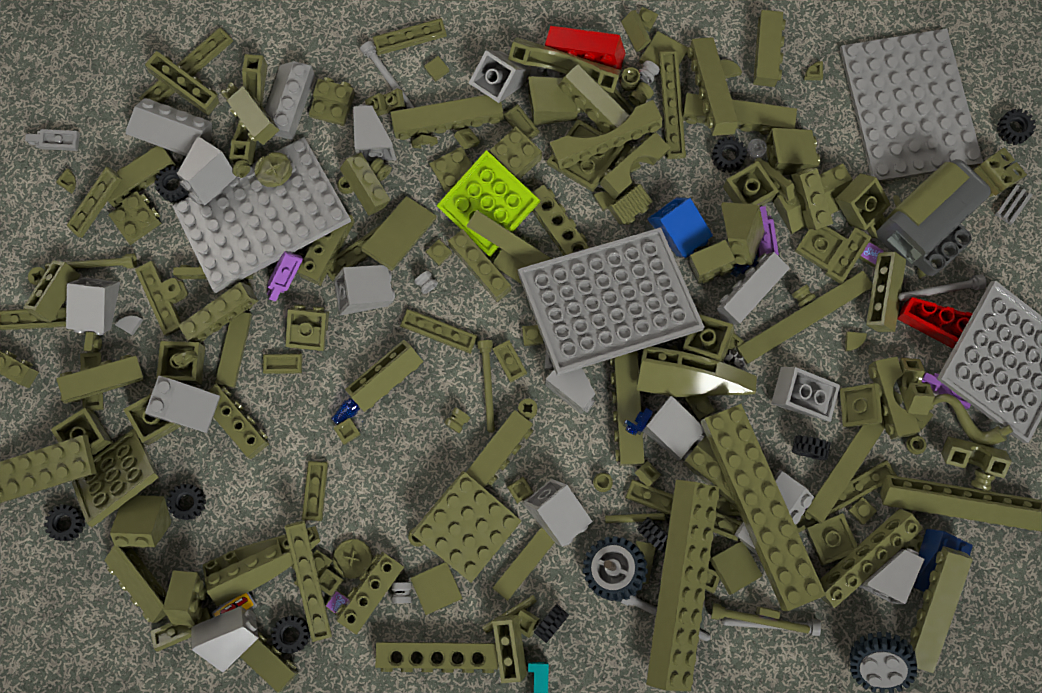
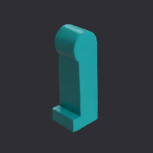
M528 662V672H534V693H548L549 663Z

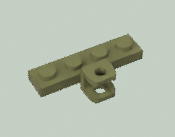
M149 261L136 268L137 276L163 334L169 336L180 330L178 325L181 324V320L173 303L175 304L188 296L185 284L176 278H170L163 282L153 261Z

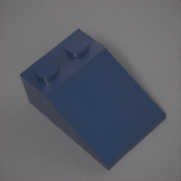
M926 529L918 555L924 561L913 588L925 592L926 589L928 590L930 574L932 571H935L937 565L936 556L939 551L941 552L943 546L965 552L970 556L973 545L945 531Z

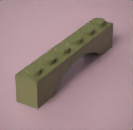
M518 37L512 42L508 60L524 65L543 67L568 74L578 64L599 86L612 93L615 91L621 73L619 69Z
M245 54L242 69L243 86L255 96L262 106L268 65L262 55ZM238 123L231 142L229 158L233 164L240 160H246L249 166H252L257 141L254 142L248 136V129H244L240 123Z
M654 100L637 106L622 125L607 134L590 138L566 135L550 142L551 153L559 169L569 168L576 162L586 161L593 155L605 153L608 149L622 146L629 140H636L646 133L658 131L662 127V116Z

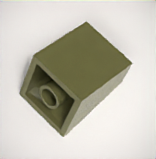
M528 77V94L533 124L535 126L577 120L580 107L558 87L563 78Z
M771 129L764 143L767 159L772 168L780 171L782 175H790L819 166L820 155L816 152L817 140L813 136L812 130Z
M722 202L721 207L728 242L735 258V264L753 265L765 232L760 206Z
M136 495L121 505L110 531L114 546L156 547L171 525V518L164 496Z

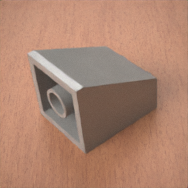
M486 50L469 84L500 103L523 86L531 69L521 63L508 60L509 55L502 51Z
M360 104L353 106L354 149L356 154L362 153L367 162H373L377 158H381L384 161L396 160L393 144L372 105Z
M200 137L195 140L177 172L181 179L180 184L190 192L188 196L195 203L200 202L204 206L236 178L232 173L233 168L223 152Z
M384 265L343 267L334 278L339 316L388 307L395 299V292L391 288L390 283L392 276L388 268Z
M83 277L67 283L66 329H73V332L76 333L90 331L96 333V335H103L111 330L120 282Z
M582 368L556 375L555 370H553L546 378L545 386L578 413L582 414L584 411L588 413L593 407L595 392Z
M672 396L643 430L646 435L678 461L682 457L686 459L693 451L690 449L694 443L698 445L705 436L702 434L704 432L702 425Z
M554 479L549 480L522 503L551 539L562 547L569 545L576 535L587 530L588 525L593 522L569 486Z
M900 549L859 587L892 604H906L924 559L919 557V553L912 549Z
M240 606L194 625L191 628L192 651L221 672H224L258 639L256 615L251 610H246Z

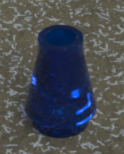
M351 398L344 400L331 419L336 425H339L348 418L357 415L360 407Z

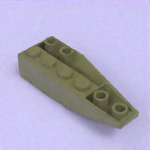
M650 346L644 348L642 352L637 390L673 397L749 395L756 393L757 376L703 356Z
M316 526L307 528L312 549L321 541ZM287 535L239 547L203 564L206 591L216 606L261 586L291 567L293 560Z

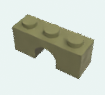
M808 168L792 174L796 192L803 196L806 204V209L802 210L807 229L817 230L833 224L818 169Z
M901 358L899 364L903 375L896 381L907 413L928 415L935 396L930 384L922 383L925 370L921 360Z
M950 436L947 437L941 452L946 464L966 468L967 463L974 464L983 469L985 474L1005 478L1012 462L1005 450Z

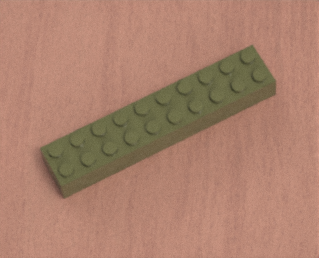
M742 404L704 418L701 421V425L781 610L790 611L826 596Z
M676 480L646 682L648 686L665 691H691L697 644L699 642L700 623L702 621V608L705 600V587L708 579L707 573L711 557L710 551L714 522L716 520L717 501L719 499V487L685 480Z

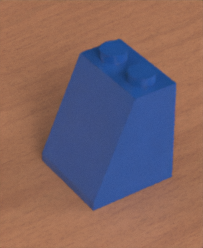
M676 197L647 218L655 229L661 227L669 247L678 257H689L694 253V249L698 246L706 245L709 242L708 239L713 236L691 198Z

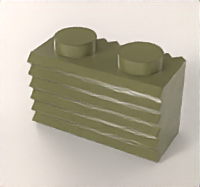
M639 183L634 184L610 203L607 208L619 224L629 225L636 219L635 216L639 212L641 214L646 212L653 201Z

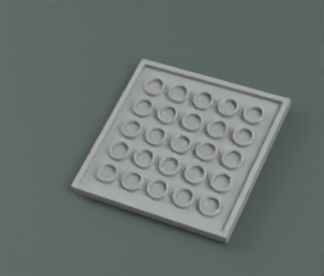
M991 281L937 380L1002 428L1010 425L1013 429V432L1010 434L1023 443H1029L1042 419V316L997 281Z

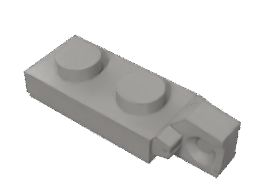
M40 129V131H37V134H26L25 141L29 145H36L35 147L39 149L78 151L80 133L69 130Z

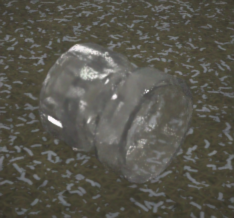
M753 139L750 141L745 151L747 152L746 158L748 161L753 162L759 157L763 158L767 149L766 143L763 140Z

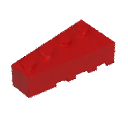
M550 26L545 42L547 47L619 70L622 68L626 54L621 36L617 34Z
M911 297L904 303L897 316V320L954 349L973 313L954 310L955 308L943 307L936 303Z

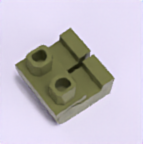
M1005 147L974 169L975 173L990 186L991 194L989 197L998 195L1027 176L1026 172L1017 162L1006 168L1015 159ZM1001 154L1006 157L1007 161L1001 157ZM1013 169L1019 173V176L1014 173Z

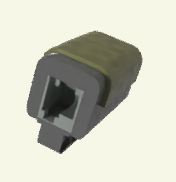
M955 159L951 162H945L883 220L884 224L877 230V236L892 252H896L905 258L908 267L917 266L926 275L934 276L946 267L972 241L970 232L961 223L988 199L991 194V188L964 161ZM931 262L935 263L937 268L933 267Z

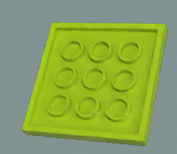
M486 150L438 203L437 207L461 230L463 229L473 242L491 257L499 247L467 227L475 211H480L507 230L513 232L541 200Z

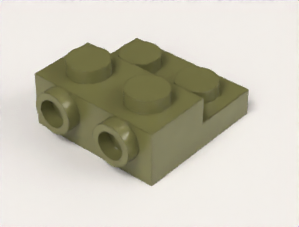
M324 77L323 80L318 79L313 92L314 100L308 114L309 117L345 126L355 95L353 87L347 82H341V84L334 83V80L328 77Z
M137 191L121 201L123 205L108 214L130 245L162 224L158 219L160 214L154 207H149L148 203L150 201L144 193L140 195Z
M295 304L294 307L289 308L285 347L324 351L329 311H324L325 308L320 306H314L313 310L306 309V305Z

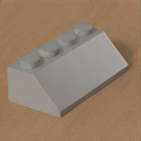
M295 61L280 65L265 108L267 114L280 130L274 136L290 140L294 139L315 77L311 65Z
M144 98L134 107L125 132L132 137L187 156L198 137L208 143L212 140V122L155 102L152 99Z
M775 252L761 255L757 260L759 263L746 271V277L732 287L733 291L730 295L727 294L720 300L721 304L717 310L722 321L733 325L740 324L790 269Z
M779 470L774 479L796 525L815 497L806 487ZM743 522L734 535L754 554L758 555Z

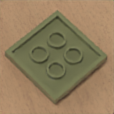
M579 119L567 133V136L578 138L604 135ZM624 145L615 146L608 149L605 153H598L586 161H579L569 168L562 169L558 168L553 155H551L547 160V165L593 192L603 179V173L612 167L623 152Z

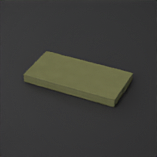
M406 196L361 247V251L393 271L433 224L437 216Z

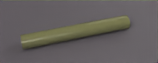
M664 513L605 515V523L643 522L647 517L652 521H665Z
M532 595L500 616L517 615L520 610L527 609L535 604L537 600ZM495 619L482 626L485 633L493 630V621Z

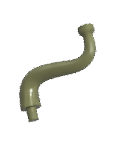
M951 394L936 395L930 407V410H932L934 405L940 402L949 403L966 435L977 444L985 446L995 445L1007 440L1006 435L1013 432L1010 425L1002 429L997 426L989 431H981L973 423L963 404Z

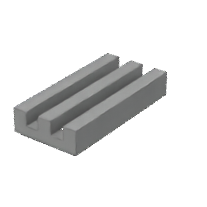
M1018 184L1013 187L994 214L1009 225L1013 224L1033 195L1026 193L1024 188L1020 189ZM1016 192L1019 193L1004 215L1001 214ZM1022 196L1025 197L1019 205V207L1017 208V210L1012 215V217L1009 219L1008 216L1015 208L1019 200L1022 198Z

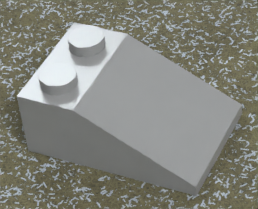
M781 367L771 404L831 422L840 385L797 367Z
M158 376L145 414L208 433L220 396Z

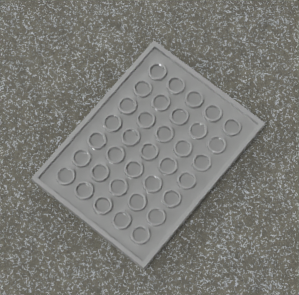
M947 29L842 45L840 47L871 176L876 177L879 182L931 174L943 163L951 162L955 159L964 161L969 167L979 166L983 163Z
M305 137L276 151L286 155L293 168L290 178L284 184L277 187L262 185L257 180L254 172L257 163L255 162L250 166V172L247 176L243 178L236 177L205 206L200 202L195 203L190 197L172 205L214 293L278 261L284 251L293 253L351 222L349 215Z
M661 227L518 269L517 272L556 375L704 329L702 320Z

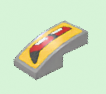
M249 592L224 603L211 614L213 617H216L240 606L246 610H253L257 605Z

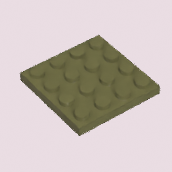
M133 428L93 458L96 474L71 482L86 524L92 528L113 511L120 508L129 499L136 496L145 487L152 484L159 476L145 445L141 442Z
M462 471L411 534L472 583L522 521L465 471Z

